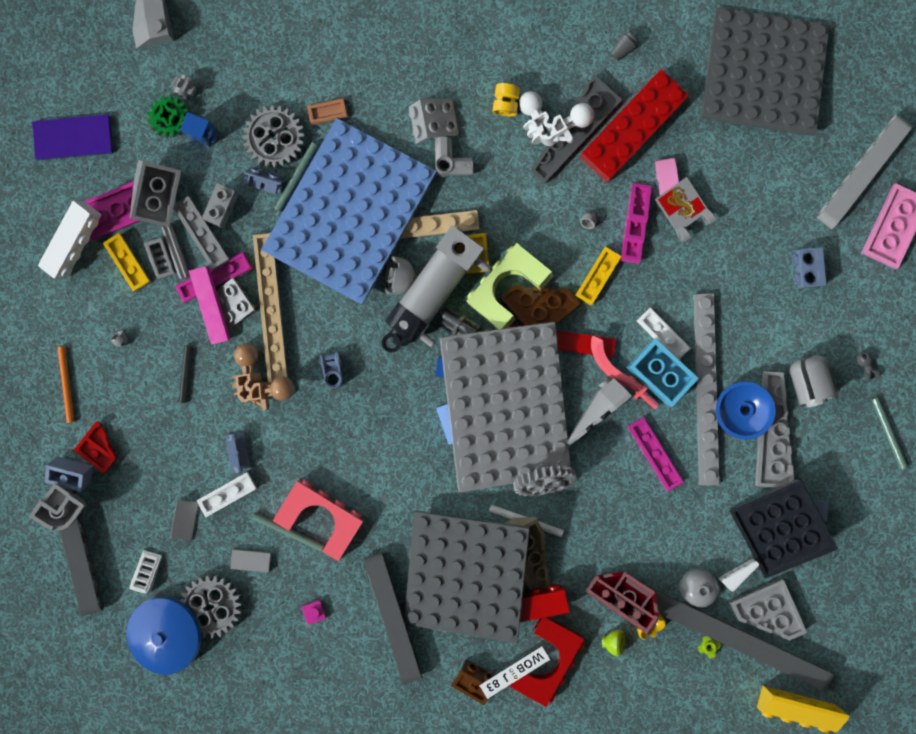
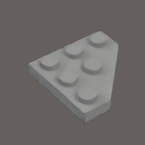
M782 578L729 601L737 620L787 640H792L807 633Z

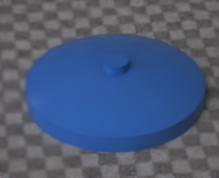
M155 597L142 603L132 613L127 626V641L132 655L144 668L157 674H174L186 668L196 658L201 646V628L195 614L183 602L171 597Z

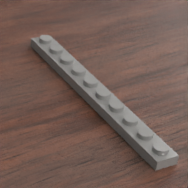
M694 294L696 376L699 378L696 381L699 485H719L714 294Z

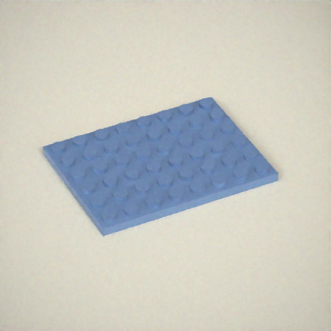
M336 118L261 250L363 305L436 176L437 171Z

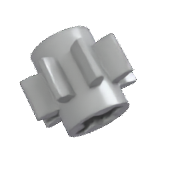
M182 75L181 78L175 77L171 84L175 88L173 92L183 99H187L188 96L193 97L197 90L194 86L195 81L185 75Z

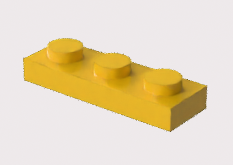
M120 233L103 242V245L133 292L151 283Z
M604 247L575 297L592 306L622 256Z

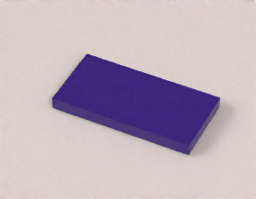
M108 114L32 121L36 160L113 154L111 121Z

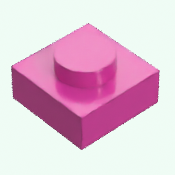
M321 599L302 606L307 625L327 618Z

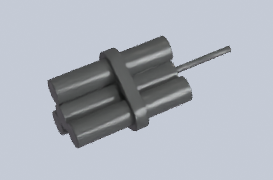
M451 307L444 314L438 310V313L443 315L440 325L452 332V335L478 332L481 328L479 324L467 318L468 315L465 313L461 314Z

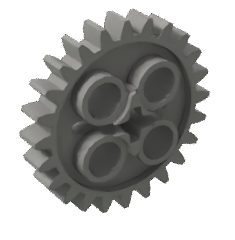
M271 105L268 111L264 106L262 113L258 109L256 110V117L250 115L252 122L246 121L249 128H243L247 135L242 136V138L248 142L243 145L245 148H249L246 152L249 155L253 154L252 159L254 161L258 159L259 165H262L265 161L267 168H269L271 163L275 169L278 163L284 167V161L291 164L290 158L297 159L295 153H302L299 146H304L305 144L300 139L305 138V135L300 132L304 128L303 126H298L301 123L299 119L294 120L296 117L295 113L289 115L290 111L288 108L282 112L281 106L275 110L274 106ZM280 120L281 125L279 127H272L274 121ZM260 130H264V136L261 138H257V132ZM274 133L277 139L273 140L271 134ZM291 136V142L288 144L282 143L284 137ZM274 146L275 151L272 154H267V148Z
M561 465L557 467H543L541 470L535 469L534 472L528 471L527 474H521V477H517V480H514L513 486L516 494H519V496H541L573 486V483H576L577 477L572 467H561Z
M208 574L206 580L203 576H200L199 582L194 579L192 581L193 586L187 585V591L181 594L185 598L179 601L187 605L195 614L201 632H203V638L208 633H210L211 638H214L216 633L219 637L223 635V631L228 633L230 631L229 627L233 628L236 625L234 621L240 619L236 614L242 612L241 609L237 608L243 604V602L237 601L241 594L235 595L234 592L238 588L231 589L232 581L226 584V577L219 581L218 575H215L212 579L211 575ZM213 590H218L221 597L215 598L212 593ZM195 596L201 597V605L195 602ZM207 605H214V608H208ZM219 608L226 609L227 616L220 615ZM202 614L208 616V623H205L201 620Z

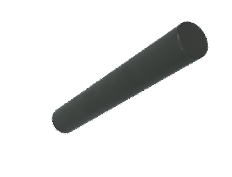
M184 345L179 392L180 403H186L192 351V346Z

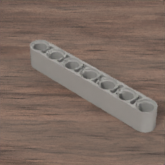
M896 114L823 206L816 218L830 229H833L905 138L913 125Z

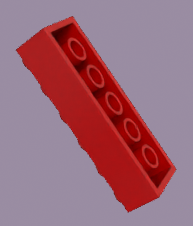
M660 69L581 153L580 158L608 183L678 109L689 94Z

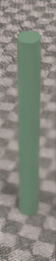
M311 142L274 209L279 212L284 208L318 147L315 143Z
M875 397L871 401L901 470L907 469L908 465L880 399Z
M256 512L252 518L322 552L324 544L292 529L288 531L273 520Z

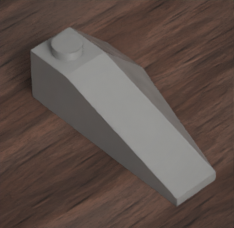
M136 0L132 29L136 49L174 41L165 0Z
M606 378L599 384L600 388L596 391L567 438L568 445H571L588 432L591 425L594 426L601 422L605 417L604 414L607 412L612 413L632 397L614 378L610 380Z

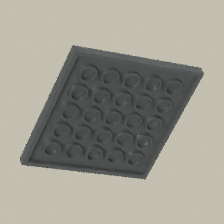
M716 7L700 119L809 136L816 135L829 24Z
M416 510L413 520L404 624L517 643L530 527Z

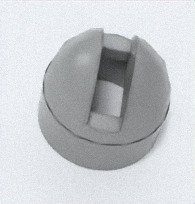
M590 212L585 213L580 220V224L586 229H593L597 222V217L595 214H590Z
M119 331L110 340L115 346L123 347L122 343L127 344L128 337L123 331Z

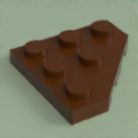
M515 285L499 299L523 326L555 322L556 326L581 304L568 289L553 290L543 288L539 290L537 287L525 288Z

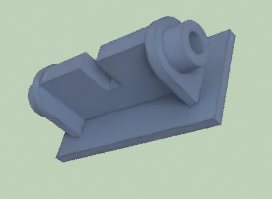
M251 167L244 172L246 174L244 183H247V186L261 189L262 183H264L263 191L281 194L283 186L280 185L286 180L280 178L281 175L276 173L267 174L257 167Z
M244 432L226 435L231 472L238 473L251 470Z

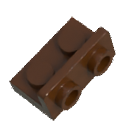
M465 660L451 686L485 705L488 699L479 685L494 677V675L480 668L475 663Z

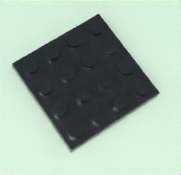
M801 478L732 507L729 510L753 557L759 563V568L765 579L838 550L836 542Z

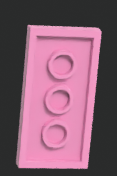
M893 184L864 245L862 254L893 269L899 268L916 232V192L899 184Z

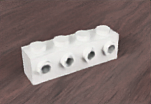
M73 201L38 266L54 279H67L72 272L74 264L80 258L84 246L89 242L90 235L94 228L97 227L102 214L86 202Z

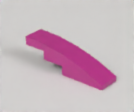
M632 183L620 261L636 264L641 262L651 195V186Z

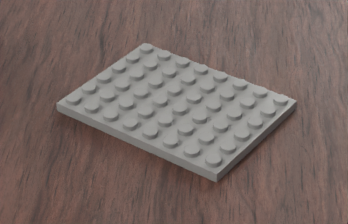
M555 322L439 337L459 492L513 484L517 477H521V474H527L528 471L534 472L535 469L541 470L543 467H557L559 465L561 467H570Z

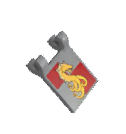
M687 177L655 199L675 229L681 242L691 238L685 227L701 216L706 225L716 221L715 216L708 210Z

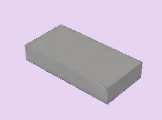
M232 549L230 569L269 573L272 552Z

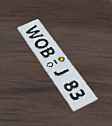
M540 647L479 686L488 699L546 663L550 658L543 647Z

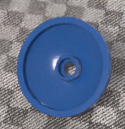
M753 382L732 384L721 393L716 404V416L720 426L726 433L738 439L748 440L763 435L769 430L775 419L776 408L771 394L764 387ZM748 406L750 412L745 413L743 407Z

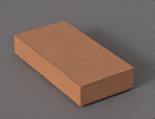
M344 98L307 106L311 126L335 121L336 118L339 120L348 118Z

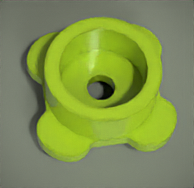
M704 636L701 644L698 646V651L707 654L709 658H714L715 652L720 648L721 644Z

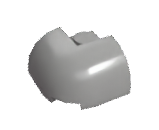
M54 483L44 499L38 502L29 517L47 529L63 530L68 528L77 519L86 502L77 494H72L58 483Z

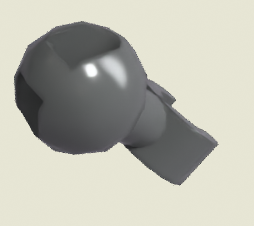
M868 352L860 353L856 360L861 367H864L865 380L871 382V373L876 378H880V374L873 370L871 366L872 356Z

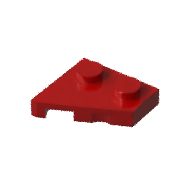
M99 421L93 424L73 450L103 474L107 473L117 460L116 453Z

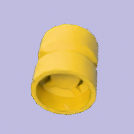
M508 83L497 84L494 95L497 99L493 103L492 112L500 116H516L518 111V103L516 101L520 96V87Z

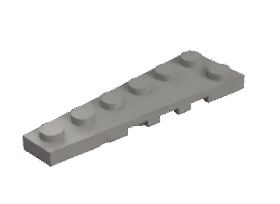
M763 371L762 387L771 394L775 403L776 414L769 430L758 437L755 486L778 488L794 481V471L791 462L792 450L789 441L790 430L787 421L788 409L786 405L785 378L782 372Z

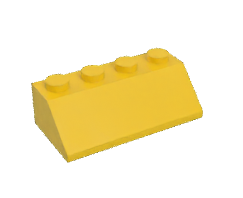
M762 686L757 708L765 717H780L782 721L792 723V721L799 722V725L806 728H811V726L818 727L819 731L830 733V731L838 732L849 720V715L836 704Z

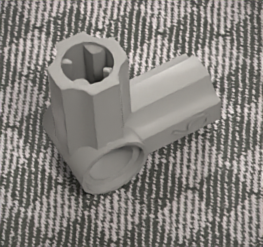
M447 136L435 138V170L439 177L473 175L472 158H452L451 138ZM442 163L447 164L449 169L441 170L439 165Z

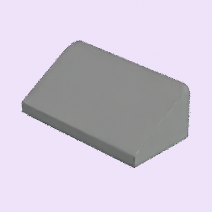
M184 499L177 500L170 538L192 540L198 510L197 502Z

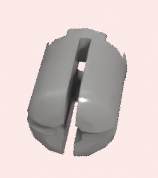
M811 356L810 358L797 360L791 365L790 374L801 408L805 405L808 408L824 404V402L828 401L827 399L833 397L834 400L839 399L829 361L824 356Z

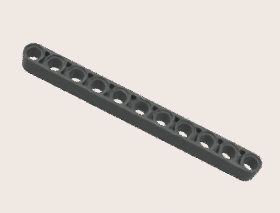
M645 585L657 594L659 614L827 692L835 675L829 670L806 661L776 645H771V643L727 622L719 621L718 618Z

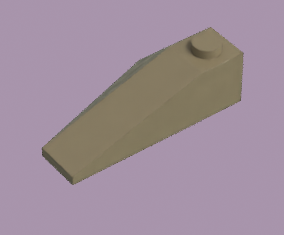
M537 517L513 518L505 522L506 524L530 527L525 583L529 591L534 588L548 589L550 583L546 559L545 534Z

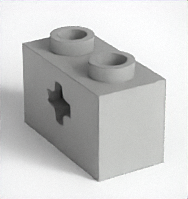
M217 183L202 219L224 229L239 194Z

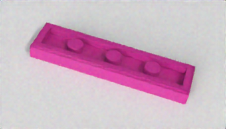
M245 252L230 258V261L216 270L210 268L215 288L228 282L231 278H236L253 269ZM191 278L175 286L183 303L197 298Z
M209 265L190 270V277L211 345L230 340V334Z
M643 416L628 425L629 431L666 491L668 492L684 482L645 417Z

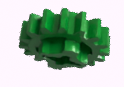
M171 95L167 99L161 96V101L154 99L155 105H149L152 111L147 112V115L151 117L147 122L153 124L150 128L156 131V134L159 136L163 134L165 138H168L169 134H171L175 138L176 132L183 134L180 128L189 111L184 109L186 105L183 102L180 103L181 100L177 97L173 100ZM170 105L176 106L178 109H171ZM169 112L171 115L169 116V119L166 120L165 118L168 117L167 114ZM158 124H165L167 129L160 127Z

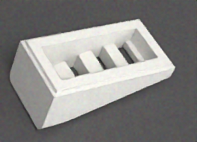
M143 550L129 589L144 594L151 592L162 555ZM145 558H149L156 561L155 563L145 561ZM143 565L151 567L152 571L144 569ZM142 573L148 575L149 579L140 576V574ZM138 581L146 583V586L138 584Z
M753 559L748 560L718 579L730 591L734 592L759 566V563Z

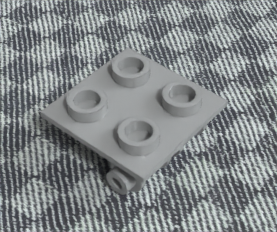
M234 277L217 290L228 330L248 314L251 315L255 312V306L248 300L249 297L245 295L246 292L242 290L239 282H236Z

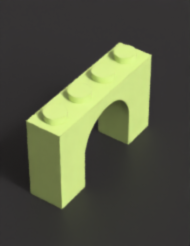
M517 243L506 251V256L502 261L499 260L492 268L493 271L482 278L480 281L481 285L469 293L466 301L497 329L509 328L516 320L495 298L496 287L503 278L509 275H520L525 277L539 290H542L553 277L552 271Z

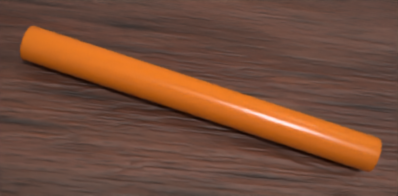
M62 346L57 348L67 423L75 422L66 347Z

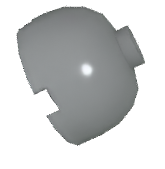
M392 256L393 262L389 261L386 268L385 282L388 280V288L385 287L386 294L403 295L413 284L417 274L414 271L413 265L407 259Z
M694 568L687 571L680 581V593L688 604L694 607H707L717 599L719 585L711 572L702 568Z

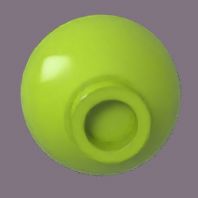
M618 629L613 630L607 636H603L602 647L606 648L612 655L621 657L625 648L624 632Z

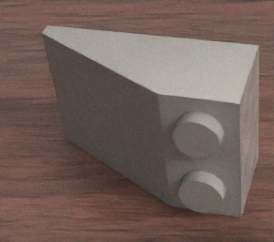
M138 160L134 177L130 219L169 227L181 170Z

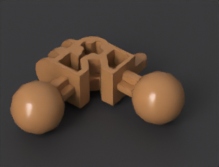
M244 343L236 348L234 359L242 367V375L232 376V378H236V383L232 384V386L237 388V392L233 396H238L242 402H252L255 405H259L262 410H269V399H273L272 396L279 401L288 400L293 396L295 386L293 381L287 377H278L272 383H260L262 380L261 373H254L253 365L258 360V351L253 345Z

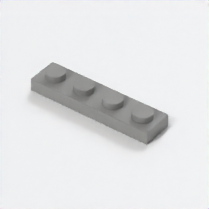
M187 196L174 204V210L212 270H216L230 261L207 223L202 219L191 198Z

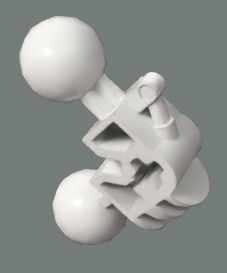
M528 91L521 95L518 106L521 112L532 117L523 128L524 130H529L527 136L533 138V145L543 143L546 146H552L559 141L572 143L574 139L569 129L574 126L581 128L589 126L593 122L595 115L593 108L589 104L579 103L572 108L570 116L562 119L561 115L554 117L551 124L546 111L543 113L541 111L543 101L538 93ZM543 125L545 126V129H546L547 133L550 134V136H547V135H546V132H545V130H544Z

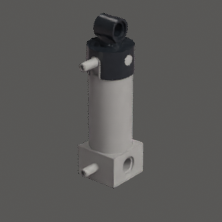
M451 225L435 247L437 251L385 319V322L392 328L382 339L381 345L385 351L389 353L398 351L405 339L413 343L420 339L428 346L433 347L435 340L424 332L435 314L465 273L469 272L474 265H477L485 272H488L490 269V265L480 259L485 249L453 225ZM459 244L465 245V251L462 254L456 252V247ZM390 337L395 338L397 341L395 348L388 346L387 342Z

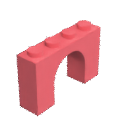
M305 479L303 481L298 480L273 521L289 531L306 507L312 505L325 507L334 517L335 528L322 552L339 561L364 521L361 518L362 514L354 509L352 511L346 509V504L338 499L333 501L328 498L329 494L321 489L319 491L312 488L313 484Z

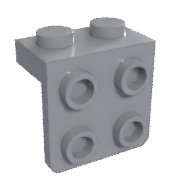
M420 99L409 106V116L412 120L413 136L415 137L416 144L424 143L431 138L455 137L459 134L452 99Z

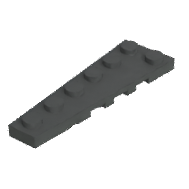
M595 74L573 105L574 107L579 103L589 104L595 113L593 122L584 128L574 126L569 129L574 139L572 143L559 141L552 146H546L530 170L542 184H545L622 101Z

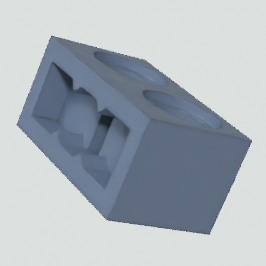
M823 247L794 251L795 254L792 256L793 265L796 266L794 282L795 285H798V289L826 286ZM805 254L811 258L809 264L804 261ZM807 273L812 276L811 283L806 280Z

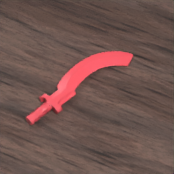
M592 336V353L595 361L604 373L610 378H614L622 386L629 387L636 393L633 396L636 400L640 396L653 409H656L659 403L646 392L648 387L645 384L642 386L634 377L627 376L615 368L604 352L603 340Z

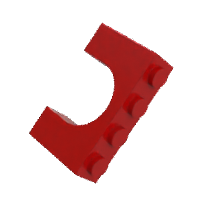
M550 617L538 619L533 632L552 643L558 649L559 661L556 667L544 675L530 672L509 685V687L547 707L548 703L554 701L557 687H561L565 681L566 676L564 674L567 669L570 670L572 668L576 653H580L584 646V638L581 634Z

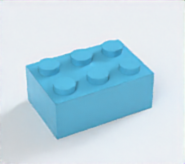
M657 339L651 340L626 367L668 407H673L699 379Z

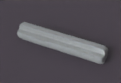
M171 224L169 227L162 226V231L180 279L188 278L190 274L173 226Z

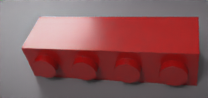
M553 584L548 589L534 588L528 593H523L520 623L570 613L565 585Z

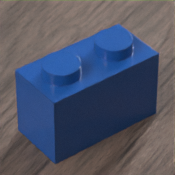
M187 112L180 131L189 139L208 147L216 141L218 135L217 129L208 120Z

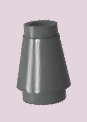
M627 31L620 36L610 55L618 61L636 47L637 39Z

